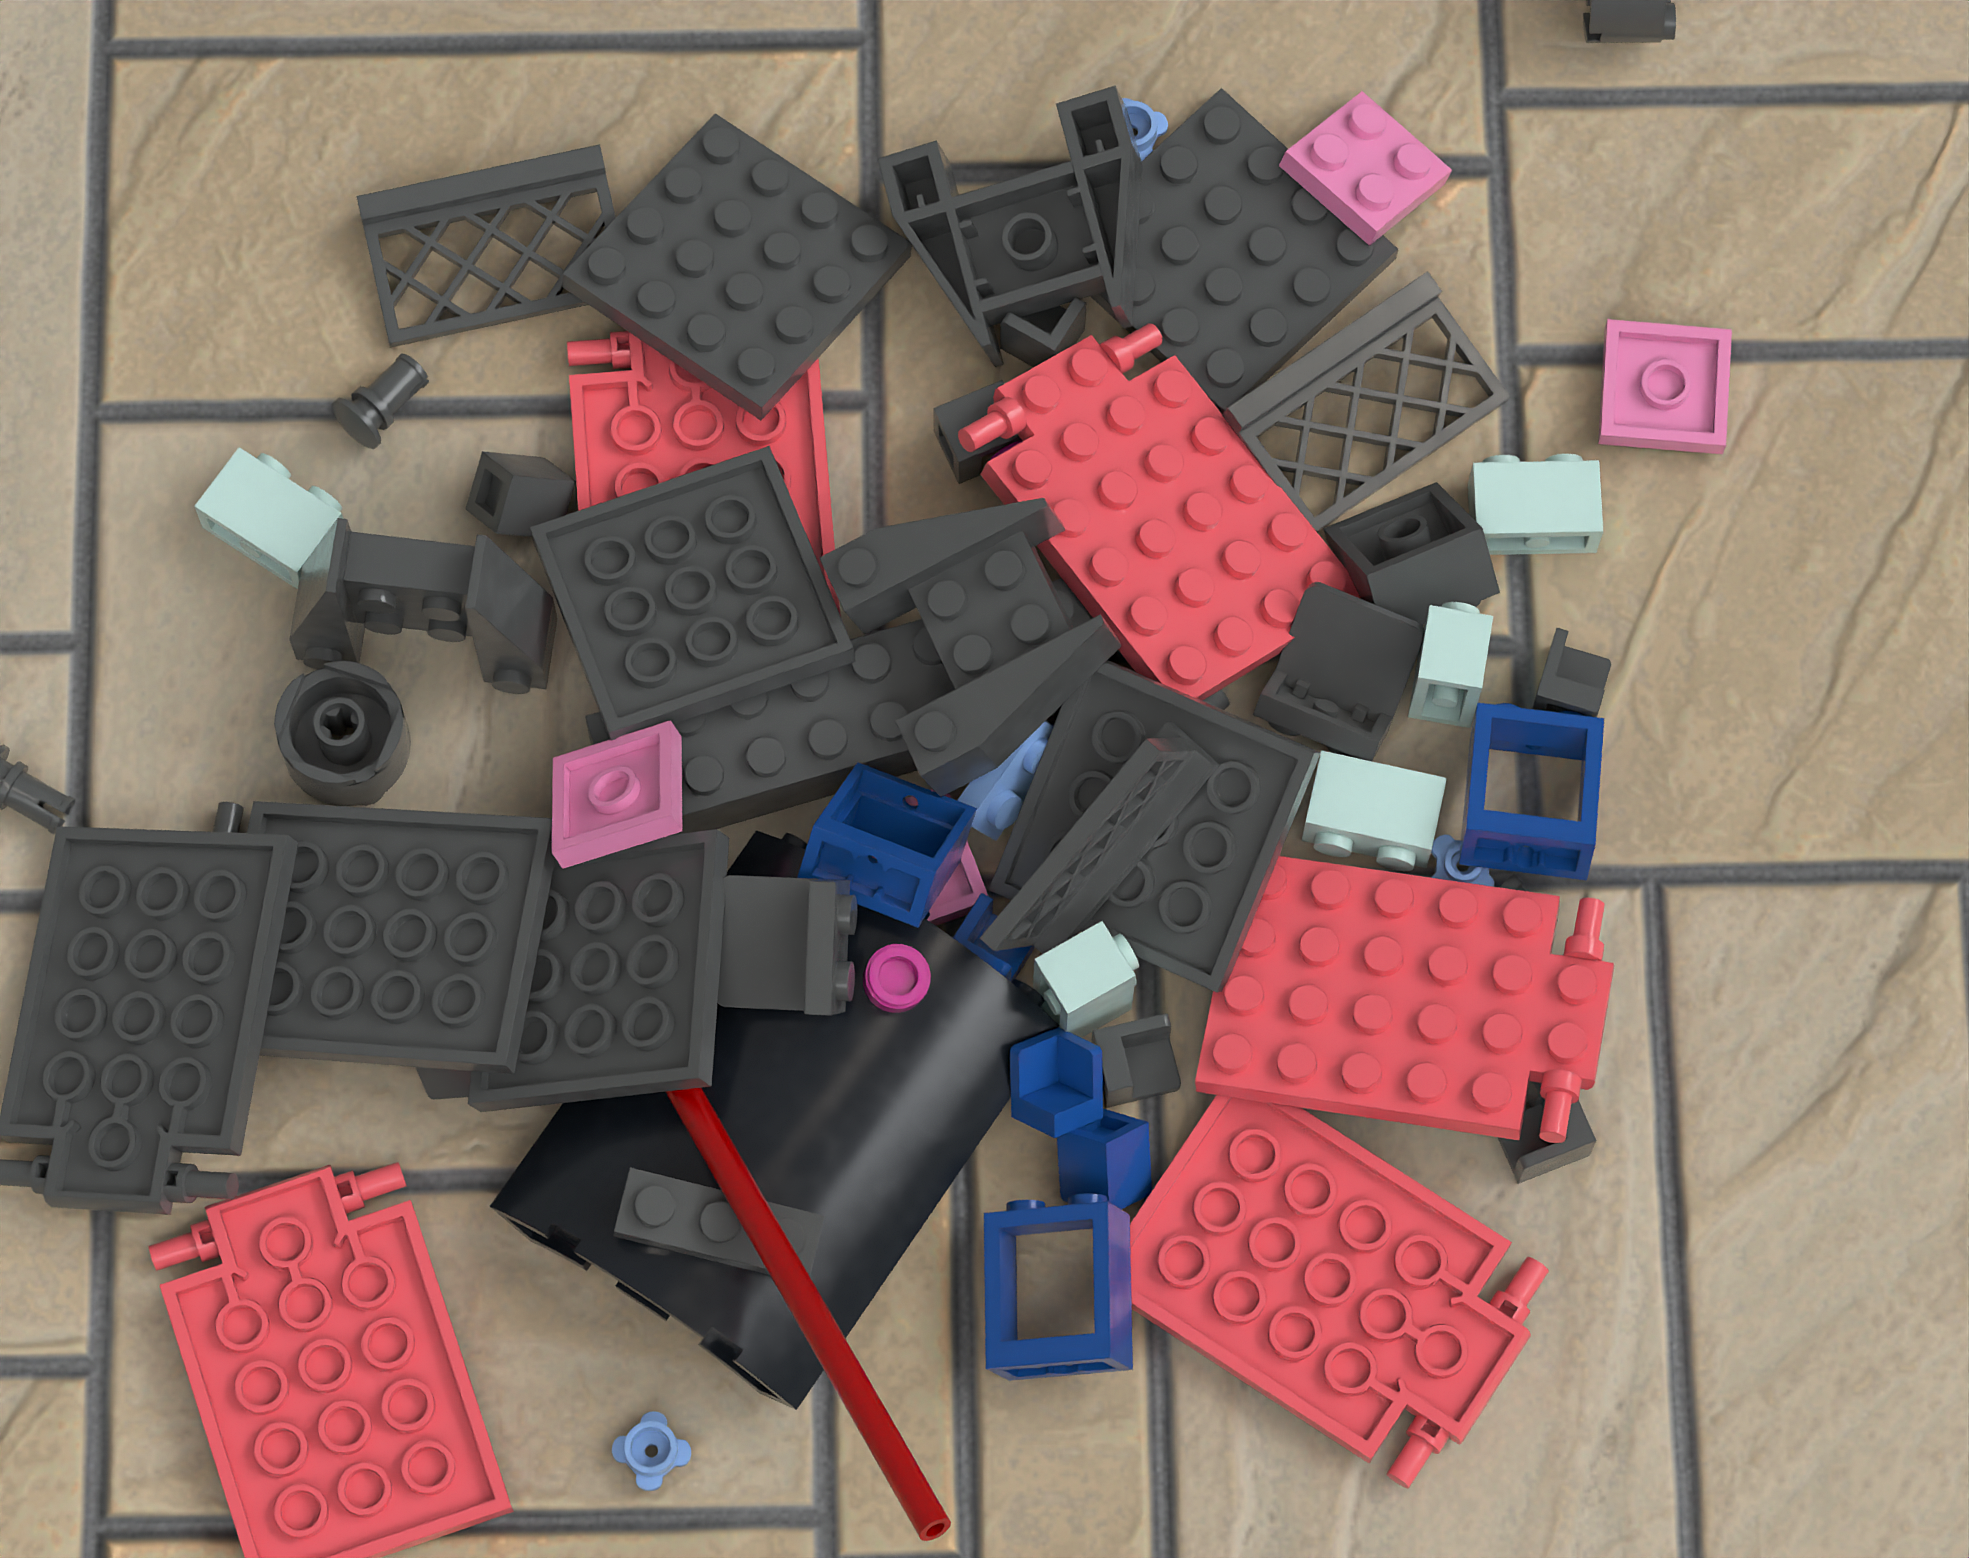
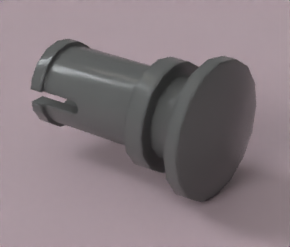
M402 353L367 388L358 387L351 394L352 402L343 398L336 399L332 403V411L340 425L352 438L367 448L375 449L381 444V436L377 429L386 430L394 423L393 414L415 393L429 383L427 373L417 361L409 355Z
M4 744L1 745L0 809L3 810L8 806L48 829V832L54 835L57 826H63L65 820L46 810L43 805L47 803L69 815L75 804V799L64 795L28 774V766L19 761L13 765L7 762L10 749Z

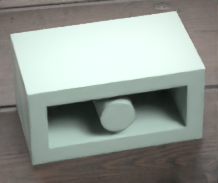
M239 447L194 506L202 528L298 589L301 567L337 518L343 519L340 512L342 506L335 498L319 487L311 486L307 491L289 479L291 473L273 457L260 453L255 458Z
M1557 454L1546 458L1545 461L1520 462V459L1516 456L1495 455L1485 458L1482 462L1473 463L1468 481L1469 515L1483 528L1490 555L1597 552L1603 534L1599 460L1583 461L1582 457L1576 454Z
M1461 602L1444 603L1442 607L1429 606L1424 626L1423 642L1417 658L1408 713L1409 718L1467 728L1471 727L1483 685L1493 616L1480 614L1479 609L1475 606Z
M1321 750L1302 841L1314 843L1313 847L1315 850L1329 856L1349 857L1351 852L1377 857L1376 862L1393 870L1411 871L1414 869V866L1427 868L1447 778Z
M1103 921L1035 958L1033 989L1042 995L1045 1002L1041 1008L1060 1025L1059 1028L1082 1038L1093 1030L1132 1010L1134 986L1137 985L1136 975L1133 971L1139 968V963L1125 937L1120 933L1112 937Z

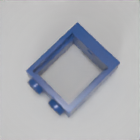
M1477 703L1469 742L1459 865L1587 880L1596 845L1605 718L1584 716L1573 711L1550 712L1526 709L1509 703L1495 705ZM1489 749L1582 760L1577 821L1484 810Z
M857 762L814 823L797 878L850 880V895L856 896L858 905L918 928L960 863L977 808L947 796L940 797L934 791ZM908 795L914 796L918 801V805H909L905 797Z
M1101 1194L1072 1195L1068 1197V1205L1046 1207L1045 1202L1039 1200H1015L1006 1204V1211L984 1213L986 1369L1008 1381L1133 1370L1130 1214L1107 1201V1196ZM1093 1229L1095 1333L1018 1340L1016 1236Z

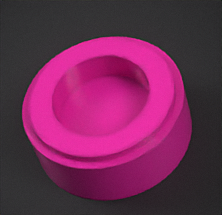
M891 944L879 949L870 958L863 972V987L869 1000L878 1008L892 1013L905 1012L915 1007L926 995L931 981L930 968L923 955L916 949L903 944Z

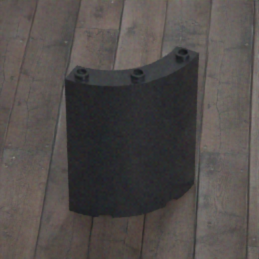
M756 830L728 869L727 876L797 878L807 843L791 833H785L782 839ZM857 904L856 929L853 935H848L847 961L854 963V993L852 1000L846 1001L845 1012L835 1015L804 1014V1011L723 1007L717 1003L712 1085L701 1088L766 1201L825 1216L810 1278L845 1338L1011 1098V1047L1060 1026L1041 1009L1045 1002L1041 994L1020 980L1013 979L1010 982L964 945L927 920L930 916L929 912L917 928ZM891 944H903L916 949L926 959L931 973L930 986L923 999L912 1009L900 1013L887 1012L875 1006L867 997L863 987V972L866 964L875 952ZM666 1092L562 1103L490 1207L530 1242L563 1257L586 1271L592 1264L618 1280L615 1286L620 1292L664 1321H667L671 1316L698 1336L703 1337L698 1345L748 1383L759 1394L797 1410L824 1369L770 1275L613 1236L630 1168L721 1190Z

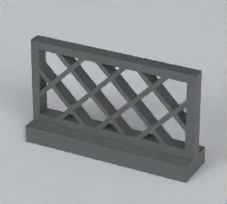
M600 144L356 196L390 348L587 306V303L572 293L560 295L563 290V273L598 237L603 227L605 226L606 229L616 218ZM597 192L601 215L588 234L559 217L572 197ZM557 201L551 211L540 205ZM526 207L545 219L528 247L499 230V227L511 210ZM496 214L491 224L479 218ZM466 220L485 232L467 260L438 243L450 223ZM553 225L582 242L565 270L536 253V250ZM436 227L430 237L419 231ZM405 233L424 246L407 272L404 273L383 259L379 238ZM492 238L522 255L504 283L475 266ZM432 251L461 268L443 296L414 279ZM529 261L559 278L546 298L531 301L512 289ZM387 273L400 281L392 295ZM469 274L498 291L486 311L470 314L451 302ZM408 287L437 304L425 324L399 329L394 308ZM506 297L517 303L500 307ZM445 310L457 316L438 321Z
M1428 271L1229 406L1222 415L1274 483L1283 489L1316 532L1322 530L1511 398L1438 297L1442 290ZM1431 318L1447 338L1444 359L1411 353L1414 330ZM1403 338L1402 351L1387 349ZM1455 350L1464 363L1454 361ZM1373 358L1399 362L1395 394L1361 387L1364 364ZM1409 365L1442 371L1438 402L1404 395ZM1354 372L1352 385L1338 383ZM1457 373L1475 377L1489 398L1474 408L1447 404L1451 374ZM1323 392L1350 396L1345 428L1311 421L1314 399ZM1359 398L1393 405L1388 436L1354 430ZM1304 406L1302 420L1288 417ZM1402 407L1436 413L1431 438L1425 442L1397 438ZM1445 415L1460 417L1443 429ZM1273 426L1299 430L1300 436L1296 461L1272 458L1257 437ZM1309 432L1343 439L1339 470L1304 464ZM1352 441L1386 447L1383 471L1374 477L1348 472ZM1395 449L1410 451L1394 462ZM1282 471L1293 473L1292 485ZM1302 475L1337 481L1333 505L1316 517L1312 515L1299 496ZM1346 483L1359 485L1357 489L1344 497Z
M1165 722L1153 738L1144 740L983 933L980 939L993 951L1033 945L1044 954L1078 935L1220 764L1173 722Z

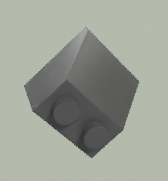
M1437 482L1323 528L1332 552L1347 569L1360 599L1414 620L1422 626L1426 622L1430 605L1442 607L1444 603L1461 602L1477 607L1481 600L1500 593L1483 528Z

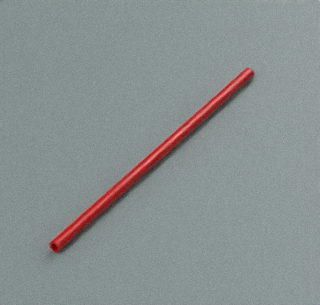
M702 1088L666 1091L919 1538L922 1541H930L940 1537L951 1526L950 1519Z

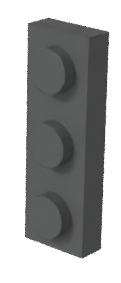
M630 1168L613 1233L614 1237L770 1275L722 1190ZM767 1201L810 1276L825 1216Z

